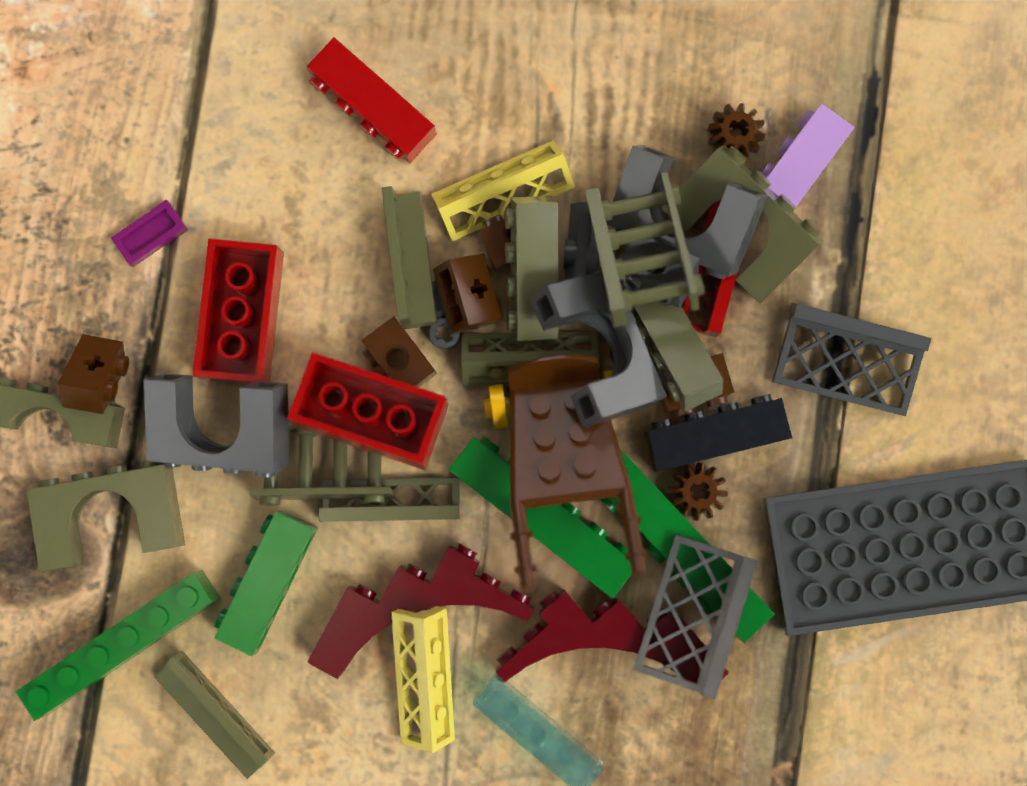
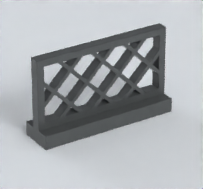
M797 303L791 304L788 315L790 318L772 382L906 416L925 351H928L932 338ZM796 325L809 328L816 341L799 350L793 340ZM816 330L826 332L828 334L820 338ZM835 335L842 336L849 349L832 358L823 342ZM850 339H854L861 342L853 346ZM867 344H873L882 358L865 367L856 351ZM819 345L828 361L810 370L802 354ZM790 347H792L795 353L788 356ZM883 347L892 349L894 351L890 352L889 354H886ZM901 352L912 354L913 359L910 369L898 375L889 359ZM852 353L861 370L844 379L835 363ZM798 357L806 374L796 380L783 378L782 375L786 363ZM885 362L894 378L877 387L868 371ZM831 366L840 382L828 389L822 388L814 375ZM864 374L872 391L861 397L854 396L847 383ZM907 377V380H906V383H905V386H904V384H903V382H902L901 380ZM810 378L813 385L803 383V381ZM895 383L898 384L903 393L899 407L886 404L880 393ZM843 386L847 394L835 390ZM876 395L879 402L869 400V398Z
M675 535L633 670L715 699L758 561ZM684 544L695 548L702 562L683 571L676 558L680 545ZM701 550L715 555L705 560ZM720 556L734 560L731 575L717 582L707 563ZM675 564L679 573L671 577ZM704 565L713 584L695 593L685 574ZM682 577L691 596L672 604L666 592L668 583ZM729 581L724 595L719 585ZM716 588L722 599L721 608L707 616L697 597ZM665 598L669 607L660 611L663 599ZM693 599L703 618L684 627L675 608ZM671 610L680 630L662 638L656 627V621L658 616ZM718 615L713 629L709 619ZM705 622L712 637L709 644L696 650L687 630ZM654 631L658 641L650 644ZM683 633L692 652L674 661L664 642ZM659 644L670 662L659 669L643 665L647 651ZM707 650L705 660L703 663L699 656V653ZM695 656L701 668L698 682L695 683L682 678L676 665ZM672 667L676 676L663 671Z

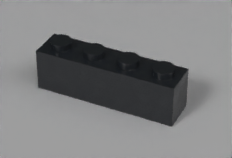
M771 394L750 399L752 405L739 408L737 402L717 407L719 414L705 416L703 410L684 415L686 422L672 425L671 419L651 423L652 430L645 432V437L654 472L791 439L792 434L782 398L772 400Z

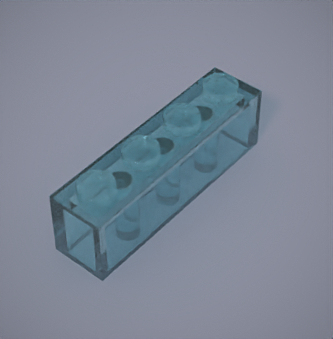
M496 672L474 697L473 705L568 786H591L604 770L602 760L508 681L504 683Z

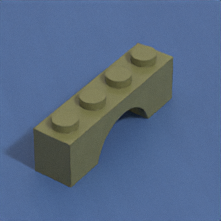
M0 378V427L18 430L24 420L31 414L43 409H52L59 413L68 423L73 441L117 448L125 408L114 406L115 400L113 402L109 401L104 414L62 407L60 396L47 394L49 387L27 383L25 390L15 388L14 380Z

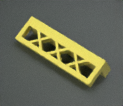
M552 140L431 195L453 242L484 228L482 222L501 214L502 219H505V208H510V197L513 196L516 188L523 184L533 186L527 197H554L575 188L564 153L555 141ZM560 168L564 180L552 186L544 184L548 173ZM491 198L502 200L498 210L491 213L482 211L487 200ZM462 211L471 214L466 224L454 229L450 220L451 216Z
M435 606L422 613L397 609L392 612L401 744L434 753L455 740L447 608ZM405 622L413 623V640L405 631ZM408 654L416 663L417 672L415 674L407 663ZM410 687L418 695V706L410 698ZM412 720L420 728L421 737L412 734Z

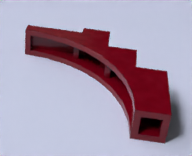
M460 543L457 548L450 545L431 581L425 579L427 572L409 563L407 568L402 565L398 567L381 600L376 599L377 593L365 585L358 584L357 588L352 585L349 586L307 663L338 679L356 653L374 635L392 624V612L397 609L417 613L435 606L473 605L504 611L527 622L535 609L533 605L529 604L531 597L514 588L511 593L499 588L501 581L485 572L480 577L474 574L480 564V561L475 559L477 552Z
M565 589L559 594L556 590H553L540 602L543 608L538 611L546 624L542 627L539 623L535 624L522 636L526 641L515 650L511 646L496 659L500 664L496 667L495 672L505 683L531 664L551 655L576 649L610 648L638 654L647 626L643 628L618 598L612 602L607 598L593 610L596 616L591 620ZM671 610L658 616L656 627L662 638L680 630ZM680 617L684 627L688 626L685 623V621ZM692 629L687 630L696 650L705 646ZM654 631L650 644L658 641ZM683 633L664 642L674 661L692 652ZM660 644L647 651V658L660 662L664 666L670 663ZM707 650L699 653V656L703 663L705 660ZM695 656L676 665L684 679L695 683L698 682L701 668ZM726 668L724 669L722 679L729 674Z

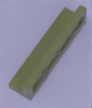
M392 186L382 187L398 321L404 329L437 325L438 320L421 194L417 191L396 195Z
M597 331L558 332V339L517 341L513 333L462 334L461 365L463 387L497 384L509 386L508 368L543 357L585 355L596 357L599 363ZM542 344H551L556 348L552 351H543L538 347ZM575 344H591V350H577L572 347ZM508 345H518L521 347L518 351H507L504 348ZM469 346H484L487 350L484 352H469Z
M459 478L381 479V487L397 486L393 490V498H386L384 504L371 507L368 504H364L363 499H351L344 507H331V499H322V508H319V522L460 519ZM367 479L347 480V487H367ZM322 480V488L333 487V480ZM404 485H412L422 495L413 506H404L395 497ZM418 485L432 486L424 492ZM437 485H452V505H438L428 495ZM425 498L432 504L418 506ZM392 499L398 506L385 505ZM358 500L364 507L351 506Z
M183 651L172 656L165 663L166 666L154 676L246 779L274 755L275 751Z

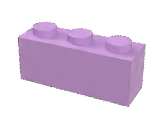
M822 103L815 112L808 109L797 124V127L801 129L800 133L795 139L788 136L777 153L782 157L774 166L769 162L762 171V174L771 183L768 188L777 197L783 194L795 207L855 128Z

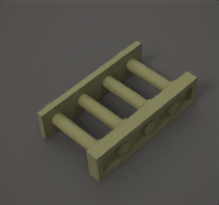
M668 172L661 173L663 191L609 202L608 199L601 200L599 187L585 190L614 328L628 325L626 311L633 310L632 306L688 294L692 311L699 310L698 296L704 295L702 278L700 273L693 274L676 207L681 205L680 192L677 184L671 185ZM666 204L669 216L667 221L617 232L615 228L608 230L606 221L613 220L612 216ZM669 234L674 236L677 250L623 262L622 258H614L613 250L619 249V245ZM681 264L684 276L683 281L629 292V289H621L619 280L626 279V275Z
M289 420L288 432H296V436L299 437L298 488H278V472H276L275 476L264 477L263 488L250 489V496L255 500H260V505L277 506L281 505V500L364 499V504H384L385 498H393L391 487H381V455L369 451L367 487H347V444L333 440V487L312 488L313 437H316V434L293 426Z

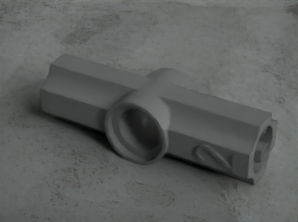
M587 202L570 204L568 239H565L563 269L566 270L565 280L593 274L598 270L599 255Z

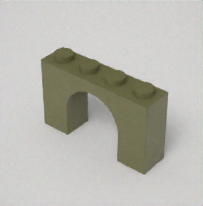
M723 145L679 189L681 205L676 207L681 227L687 232L715 203L722 199L727 184L737 182L769 195L763 209L769 223L768 243L763 252L736 278V281L756 301L761 303L823 241L819 237L821 231L809 219L806 218L802 221L793 212L796 207L783 194L777 197L768 188L771 183L758 170L754 173L743 164L746 158L735 147L731 146L728 149ZM665 204L662 209L668 214Z
M144 461L139 463L140 469L127 471V466L125 465L105 469L106 475L93 477V472L71 475V482L60 483L59 478L37 481L38 488L27 489L26 492L39 572L85 564L79 531L80 515L84 506L91 498L105 491H113L122 495L132 505L137 517L142 553L185 546L173 468H166L165 464L160 465V462Z

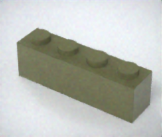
M552 196L510 197V208H505L506 229H511V242H506L505 245L506 262L511 263V276L506 277L507 297H512V310L506 311L508 331L512 330L517 341L558 339V327L542 330L530 298L546 285L558 282V201Z
M653 271V272H651L650 274H652V275H659V274H661L662 272H661V271ZM656 301L632 306L633 310H631V313L635 317L645 345H648L652 352L650 357L658 374L664 373L668 381L666 389L674 403L679 401L684 411H687L723 394V378L682 307L677 308L670 304L662 305Z

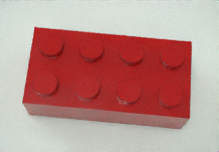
M208 238L192 376L202 380L249 384L254 381L270 382L284 252L278 245Z
M312 352L287 419L295 427L426 471L449 404L446 396Z

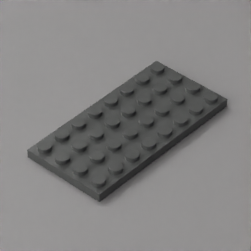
M1027 460L763 498L784 631L787 636L1027 601Z

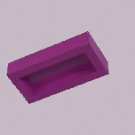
M165 200L115 234L111 239L131 267H135L189 229L172 204Z

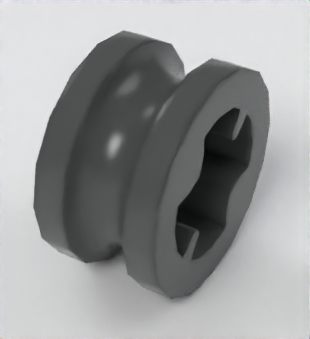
M447 318L438 319V324L431 325L430 339L439 349H452L460 340V332L454 333V335L451 334L450 336L453 339L448 343H445L443 339L437 340L435 334L440 333L437 330L440 326L444 325L446 329H450Z

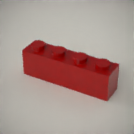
M335 37L306 66L312 77L309 80L310 83L323 95L327 91L337 99L334 102L335 105L348 117L352 113L362 121L359 124L360 127L369 136L375 138L378 135L387 143L384 148L398 161L403 157L407 162L411 163L437 135L435 125Z

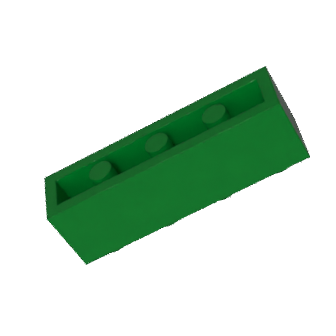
M282 510L275 511L274 515L269 514L266 517L260 533L264 534L258 547L254 545L245 560V564L249 567L243 578H237L230 591V596L234 598L228 610L223 608L215 622L214 627L218 629L214 637L215 639L250 656L259 652L318 530L317 527Z

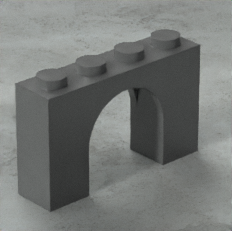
M645 145L632 146L613 202L662 191L661 173H669L674 157ZM737 182L727 184L714 220L709 228L697 237L684 235L688 254L699 258V265L706 267V273L720 279H725L726 276L729 277L739 272L769 195ZM661 206L612 216L613 220L606 222L608 226L615 228L617 232L662 222L665 219ZM673 234L652 238L676 248Z
M602 271L546 285L530 298L543 331L570 323H584L598 330L611 347L614 366L610 378L588 384L570 396L583 429L646 409L667 397L631 310L626 311L628 325L614 328Z
M161 373L144 379L147 461L160 462V465L165 464L166 468L191 465L192 470L196 471L222 468L226 474L252 471L255 472L257 477L275 476L276 472L289 465L288 383L254 381L240 387V431L233 445L226 446L208 439L196 423L193 409V376Z

